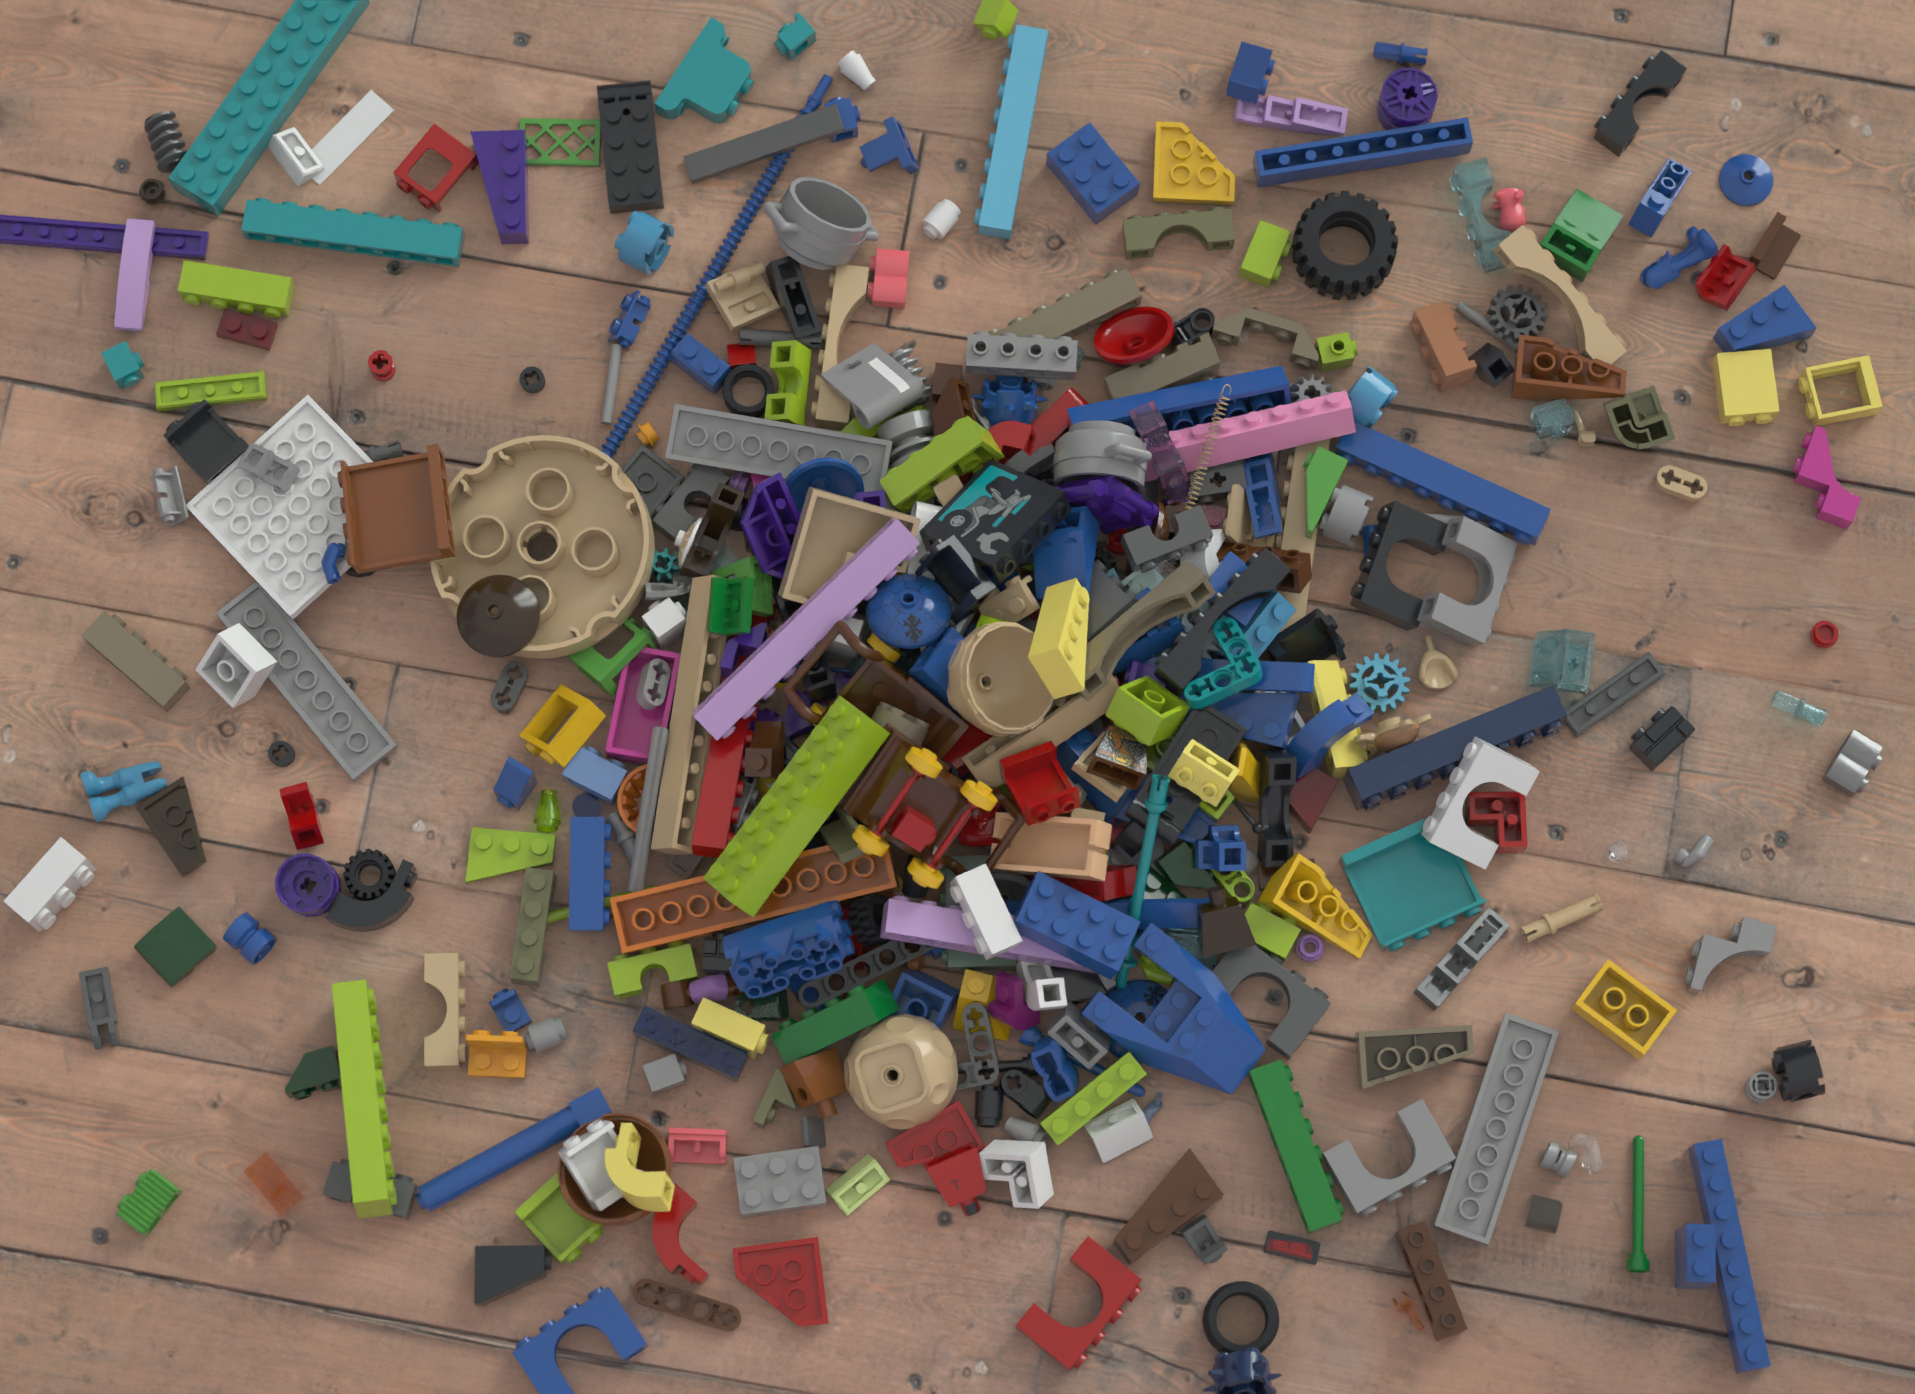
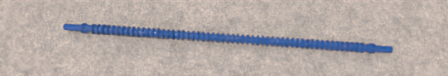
M823 75L813 94L808 96L804 109H800V115L796 117L814 112L822 104L821 100L833 81L829 75ZM795 149L773 156L774 160L769 161L770 167L765 168L766 174H761L762 180L757 181L759 186L753 188L755 193H750L751 199L746 200L747 206L742 207L743 213H738L739 219L734 220L736 225L730 227L732 232L726 234L728 238L723 239L724 245L719 246L720 252H715L716 259H711L712 265L707 266L709 271L703 272L705 277L699 279L701 284L696 285L697 291L692 292L693 298H688L689 304L684 305L685 311L680 312L681 318H676L678 323L672 325L674 330L668 332L670 337L664 339L666 344H661L662 350L657 351L658 357L653 358L654 364H649L650 371H645L646 377L641 378L642 384L637 385L638 391H633L635 396L629 398L631 403L625 405L627 410L621 412L623 417L617 418L619 423L613 425L615 430L610 431L611 437L606 438L607 444H602L603 450L601 451L612 460V454H617L615 449L621 447L619 442L625 440L623 435L629 433L627 428H632L631 422L637 420L635 415L640 414L639 408L644 407L643 401H648L647 395L652 394L651 388L656 387L655 381H660L659 374H664L662 369L668 367L666 362L671 361L670 353L677 346L678 342L683 339L682 335L687 334L686 328H691L690 322L695 321L694 315L699 314L698 308H703L701 303L707 301L705 296L709 295L705 288L706 283L717 278V276H721V269H726L725 262H730L728 257L734 255L732 250L738 248L736 243H741L740 237L745 236L744 230L749 229L748 223H753L752 217L757 216L755 211L761 209L759 204H763V198L768 197L767 191L772 190L771 184H776L775 178L780 177L778 172L784 170L782 165L787 164L786 159L791 158L790 152H794Z

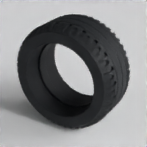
M1235 1281L1225 1284L1212 1294L1205 1305L1202 1320L1204 1333L1209 1343L1220 1353L1243 1351L1248 1347L1257 1348L1262 1353L1273 1342L1278 1332L1279 1312L1272 1296L1257 1284L1247 1281ZM1233 1296H1246L1253 1299L1261 1306L1264 1312V1330L1258 1339L1249 1344L1240 1345L1228 1341L1222 1336L1217 1327L1216 1317L1219 1307L1225 1300Z

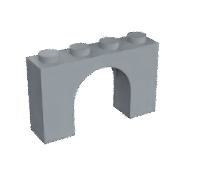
M1465 516L1449 519L1442 545L1466 556L1472 561L1479 576L1478 592L1473 601L1468 605L1462 604L1442 593L1425 595L1417 621L1469 646L1482 645L1490 637V627L1494 615L1499 609V599L1502 590L1507 584L1509 567L1515 559L1517 542Z
M1423 1099L1395 1114V1118L1412 1148V1162L1405 1174L1393 1179H1382L1372 1175L1364 1168L1348 1139L1323 1153L1324 1163L1354 1216L1362 1213L1363 1217L1378 1210L1379 1208L1376 1204L1386 1199L1388 1203H1391L1403 1196L1401 1190L1410 1185L1414 1190L1428 1182L1426 1179L1428 1175L1436 1172L1437 1176H1440L1453 1168L1450 1163L1456 1157Z

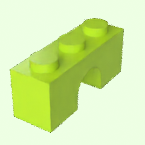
M797 340L772 342L770 369L777 374L779 390L777 394H767L765 419L804 426L812 350Z
M684 941L668 944V949L657 951V948L644 949L640 951L641 955L629 957V954L618 955L612 958V962L607 963L616 1000L644 994L642 978L650 969L659 968L664 970L668 974L670 982L682 980L692 982L699 979L691 944H685Z

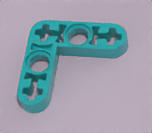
M1230 617L1220 618L1213 625L1216 642L1229 664L1187 684L1184 694L1187 704L1191 708L1201 709L1258 683L1262 678L1263 672L1260 661L1237 622ZM1225 629L1231 632L1232 638L1229 640L1223 631ZM1235 647L1245 648V651L1240 655H1232L1230 653ZM1247 662L1250 670L1253 672L1248 673L1245 671L1243 664ZM1227 678L1231 680L1229 685L1225 687H1218L1216 685L1220 679ZM1210 685H1211L1212 690H1213L1212 692H1210L1209 687H1208V686H1210ZM1199 692L1202 695L1197 697L1194 693Z

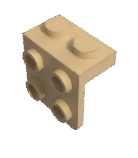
M1233 484L1232 490L1227 496L1229 509L1227 518L1223 522L1224 534L1235 544L1246 543L1247 545L1258 547L1271 546L1275 549L1277 534L1260 539L1255 538L1246 491L1239 484Z

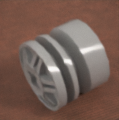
M918 410L897 416L877 429L878 439L893 441L889 462L891 465L890 469L900 466L908 460V457L913 452L923 449L935 437L932 436L934 434V422L929 411Z

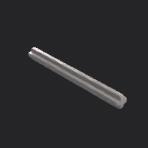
M654 727L652 731L628 883V891L632 893L644 890L669 732L664 727Z

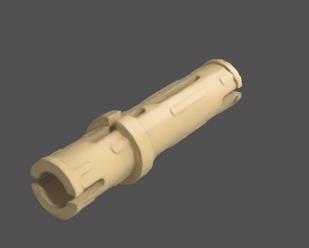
M1595 893L1551 915L1549 913L1542 915V919L1520 927L1521 934L1533 931L1523 936L1524 941L1528 944L1546 934H1556L1558 929L1598 911H1602V903L1591 906V904L1601 901V899Z

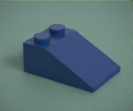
M907 968L902 972L893 992V996L900 1009L889 1016L902 1014L921 1016L936 1024L942 1031L960 994V990L920 970Z

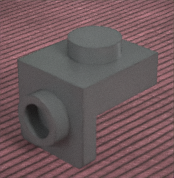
M1204 1214L1180 1230L1195 1256L1204 1265L1216 1262L1228 1250L1226 1244L1220 1240Z

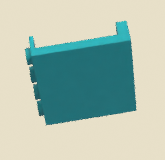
M1427 818L1343 854L1339 859V863L1381 951L1390 949L1391 952H1394L1406 946L1404 941L1413 937L1418 941L1431 935L1430 930L1440 926L1441 929H1445L1456 924V918L1466 915L1467 918L1475 916L1482 912L1481 907L1486 903L1485 898L1481 899L1463 859L1430 843L1421 835L1423 824Z

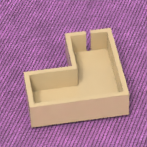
M809 487L778 595L782 598L804 604L808 600L806 597L810 598L893 517L897 518L915 538L921 519ZM903 560L897 565V572L905 574L909 561Z

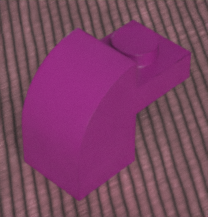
M1005 971L995 974L996 1000L987 1003L990 1015L995 1020L1017 1030H1026L1040 1024V1010H1031L1024 1000L1023 979Z

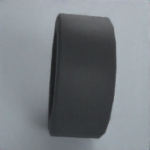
M744 364L737 366L727 374L723 382L724 402L732 414L755 418L761 417L765 414L767 394H775L771 376L766 370L757 365ZM754 377L761 381L764 385L765 393L760 403L747 407L736 402L732 391L733 386L739 379Z

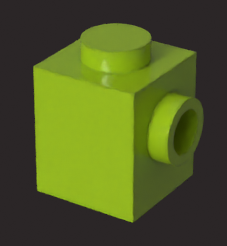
M982 0L973 24L981 31V35L991 40L996 38L1008 39L1019 10L1009 0Z
M1349 332L1316 339L1314 348L1319 355L1318 365L1320 372L1353 365L1358 351L1355 340H1350Z

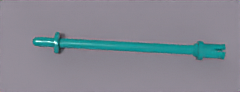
M1158 774L1152 775L1149 798L1145 799L1144 806L1149 813L1128 915L1138 921L1160 813L1167 810L1168 805L1165 800L1170 778L1164 776L1160 783L1161 775ZM1135 933V935H1134V937H1133V940H1132L1131 944L1134 942V940H1135V938H1136V933ZM1131 944L1117 972L1116 986L1119 989L1126 986L1129 969L1138 965V960L1132 957L1134 948Z

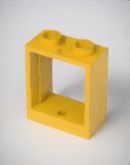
M560 684L520 733L519 737L527 743L524 748L533 756H539L551 766L555 762L564 768L606 715L591 700ZM571 710L575 711L573 715L569 718V720L565 723V725L561 728V730L552 739V741L549 744H546V741L559 727V725L563 722V720L567 717Z

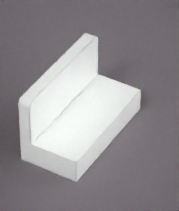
M1134 1098L1088 1121L1084 1125L1103 1163L1153 1138L1145 1115Z

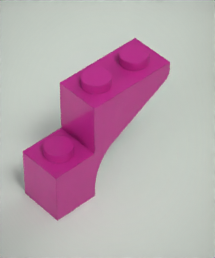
M1816 425L1812 432H1806L1803 438L1801 448L1805 450L1802 458L1797 457L1792 472L1796 473L1793 482L1820 492L1815 504V508L1819 509L1816 516L1817 519L1847 530L1854 520L1861 497L1846 491L1836 480L1827 433L1824 428Z

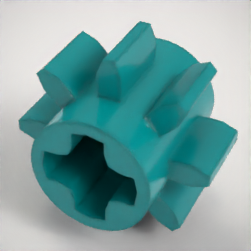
M665 548L664 552L658 553L657 550L654 552L651 575L654 574L657 577V583L661 581V578H667L671 582V573L679 572L678 566L673 565L677 561L678 556L673 555L671 557L668 554V548ZM658 561H661L663 564L667 563V569L657 568Z

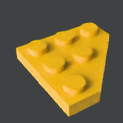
M1156 121L1153 201L1234 205L1235 175L1216 159V156L1202 141L1199 142L1183 122Z

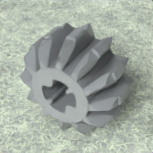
M1312 373L1309 374L1308 381L1303 376L1298 377V384L1292 383L1290 386L1292 391L1290 393L1291 402L1295 403L1304 399H1310L1307 396L1309 393L1313 394V398L1331 394L1329 392L1332 389V385H1323L1325 379L1323 376L1319 377L1318 381L1314 380V374Z

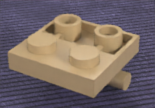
M752 262L708 281L705 285L706 290L731 332L774 314L780 308L761 276L765 272V266L762 262L757 264Z

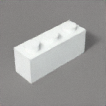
M986 864L960 874L950 882L951 896L956 903L959 902L963 910L962 919L968 929H972L975 936V947L979 954L984 955L986 960L1009 951L1022 942Z

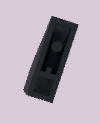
M790 256L770 261L765 271L773 295L795 340L821 333L822 330L799 262Z

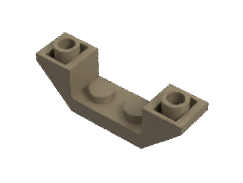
M1248 307L1214 324L1211 338L1216 339L1217 343L1225 346H1231V344L1238 345L1243 326L1248 327L1253 333L1263 334L1265 332L1272 334L1276 339L1283 342L1295 341L1289 362H1293L1296 367L1301 369H1316L1319 355L1301 323Z

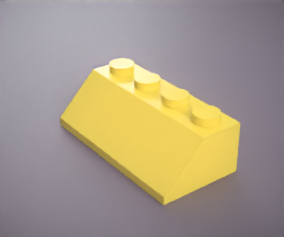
M1308 661V663L1315 664L1313 693H1308L1314 717L1339 699L1342 702L1351 696V694H1346L1344 685L1348 683L1345 669L1339 667L1338 661ZM1360 726L1339 739L1324 755L1328 773L1335 779L1345 777L1349 768L1368 761L1365 747L1360 748V744L1355 743L1354 737L1361 735Z

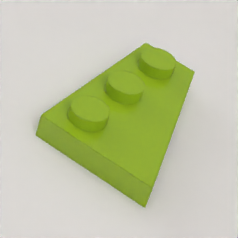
M472 827L465 883L469 884L490 877H500L503 874L516 871L522 872L525 871L526 867L539 868L552 865L556 835Z

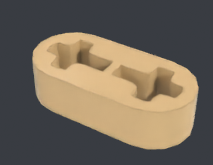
M1663 466L1655 476V484L1659 490L1689 502L1701 500L1707 492V482L1703 477L1675 466ZM1667 473H1670L1672 475L1671 479L1674 480L1669 485L1664 483L1665 478H1663ZM1693 483L1698 484L1697 489L1701 491H1697L1696 494L1690 493L1691 488L1687 486H1691Z

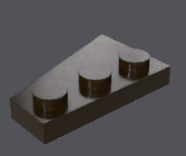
M183 776L136 807L182 877L207 862L186 781Z

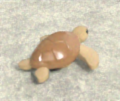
M1424 715L1413 719V721L1411 719L1401 721L1400 716L1378 723L1380 730L1376 731V733L1362 734L1354 737L1355 743H1367V751L1373 756L1379 755L1382 751L1386 753L1413 743L1419 734L1421 725L1432 719L1431 715Z

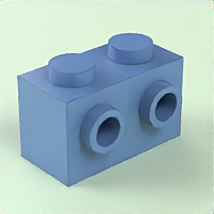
M586 746L585 749L581 747L563 771L564 781L613 806L617 800L620 785L628 775V771L625 770L626 766L611 758L610 762L600 757L601 753L590 746Z

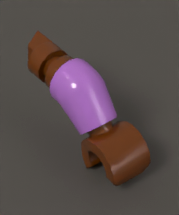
M723 974L708 975L692 982L682 980L661 985L664 1010L694 1005V1003H701L703 997L714 1002L723 1001L733 995H746L745 992L739 991L731 976L725 977Z

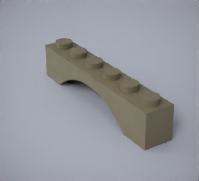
M1186 560L1087 644L1084 691L1077 693L1086 701H1089L1109 684L1112 672L1119 659L1140 636L1165 620L1195 611L1211 598L1216 592L1206 575Z

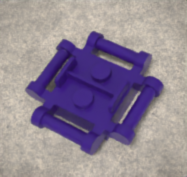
M1111 475L1066 482L1065 488L1062 486L1056 487L1065 491L1070 508L1087 506L1100 523V531L1103 534H1112L1115 530L1138 526L1141 528L1147 525L1152 527L1154 518L1159 512L1157 505L1151 501H1144L1141 494Z

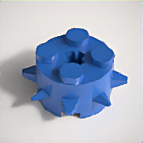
M996 376V380L993 381L985 378L983 387H981L982 393L972 395V398L982 401L981 414L987 418L991 426L1004 421H1016L1030 425L1031 420L1036 416L1037 403L1047 401V398L1037 395L1038 384L1035 380L1029 383L1024 381V377Z

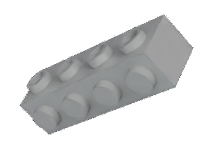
M976 331L973 334H968L965 374L1075 380L1078 340H1072V338L1067 336L1044 339V336L1037 334L1029 335L1028 338L1017 337L1014 333H1002L1001 336H994L988 332Z

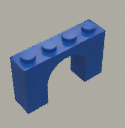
M602 1286L598 1287L587 1295L589 1300L581 1306L578 1303L573 1304L563 1312L565 1317L557 1322L554 1319L550 1320L539 1328L540 1334L533 1339L527 1336L515 1345L517 1349L512 1353L539 1394H575L561 1373L556 1360L559 1342L572 1329L588 1326L602 1331L624 1362L648 1347V1344L609 1286L605 1289Z

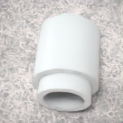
M948 199L938 202L922 220L923 232L933 240L936 238L943 239L959 220L960 209Z

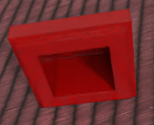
M739 343L727 345L728 361L731 370L744 364L757 365L754 346H739Z

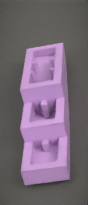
M1268 95L1266 98L1258 97L1256 104L1236 99L1233 121L1286 131L1344 135L1348 109L1298 97L1293 101Z
M127 218L117 287L115 330L142 332L150 290L149 275L153 258L152 244L156 227L153 220Z

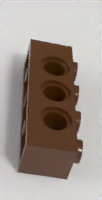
M1425 1220L1398 1230L1395 1233L1396 1239L1436 1341L1438 1342L1467 1330L1468 1328Z

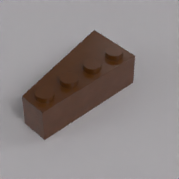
M1190 1148L1114 1238L1113 1243L1129 1265L1223 1197V1192Z

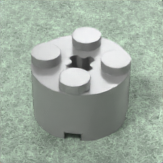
M1343 485L1341 489L1336 487L1330 499V504L1334 505L1330 514H1324L1319 526L1323 530L1322 536L1354 548L1355 542H1352L1351 539L1353 536L1359 537L1370 511L1366 503L1367 501L1373 503L1374 497L1346 485Z

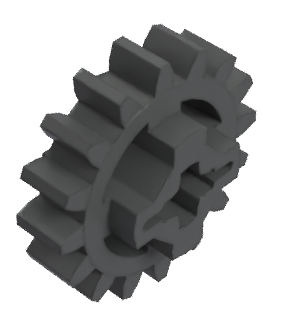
M1519 284L1517 290H1514L1512 285H1508L1506 292L1500 289L1496 295L1497 297L1493 296L1490 302L1492 306H1489L1487 314L1492 315L1488 323L1496 324L1493 331L1495 334L1500 331L1504 333L1502 336L1503 340L1510 336L1512 337V342L1516 343L1519 334L1537 337L1538 331L1543 330L1544 322L1548 317V314L1543 311L1547 305L1546 303L1539 304L1541 295L1533 296V288L1530 287L1526 292L1523 291L1522 284ZM1519 308H1521L1520 315L1513 319L1515 312H1518Z

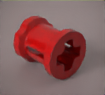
M377 350L369 356L368 366L376 380L385 382L393 378L396 371L392 357L386 351ZM382 362H385L386 365H383V369L379 370L378 367L381 366Z

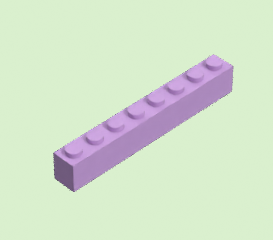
M894 896L893 899L889 898L884 904L880 938L979 954L974 944V933L971 928L968 929L962 919L963 910L961 906L938 907V904L933 901L914 903L910 902L909 898L903 896ZM1021 935L1022 942L1017 947L995 956L1096 973Z

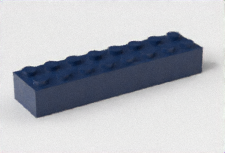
M1553 685L1349 768L1343 782L1356 811L1362 808L1365 811H1370L1380 806V801L1390 798L1391 801L1405 796L1406 790L1415 787L1416 791L1430 786L1433 779L1441 777L1442 780L1450 778L1452 771L1460 765L1463 759L1465 747L1473 741L1475 736L1508 753L1507 749L1516 745L1518 749L1532 744V739L1542 735L1543 739L1557 734L1559 732L1558 728L1563 726L1562 723L1567 717V713Z

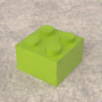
M1146 675L1118 687L1105 715L1113 720L1117 727L1125 729L1134 735L1138 742L1151 746L1178 733L1190 706Z

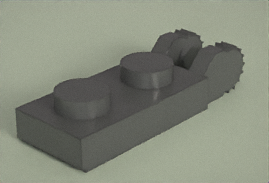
M102 967L79 972L87 1024L91 1029L95 1050L102 1049L103 1040L99 1030L101 1026L108 1025L110 1042L113 1046L120 1045L116 1025L118 1019L109 968Z

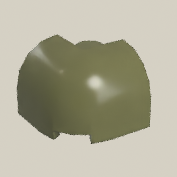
M1654 385L1625 394V397L1613 398L1603 403L1615 437L1625 446L1639 450L1675 439L1667 413L1662 410Z

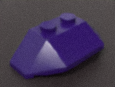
M781 472L756 484L740 521L762 573L779 579L783 578L800 519V514Z

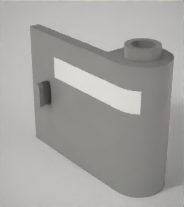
M875 343L821 374V378L852 404L857 420L867 430L923 396L924 384L917 375L913 376Z

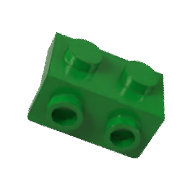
M746 576L732 579L711 578L708 632L728 637L750 634L754 578Z

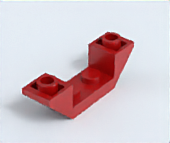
M1137 864L1133 866L1108 865L1105 881L1051 878L1098 901H1106L1133 894ZM1025 875V878L1029 881L1034 877L1032 875Z

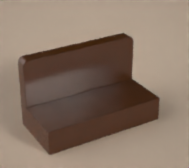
M1779 212L1776 213L1748 260L1755 263L1757 271L1773 280L1778 276L1801 237L1799 233L1783 225L1787 217Z

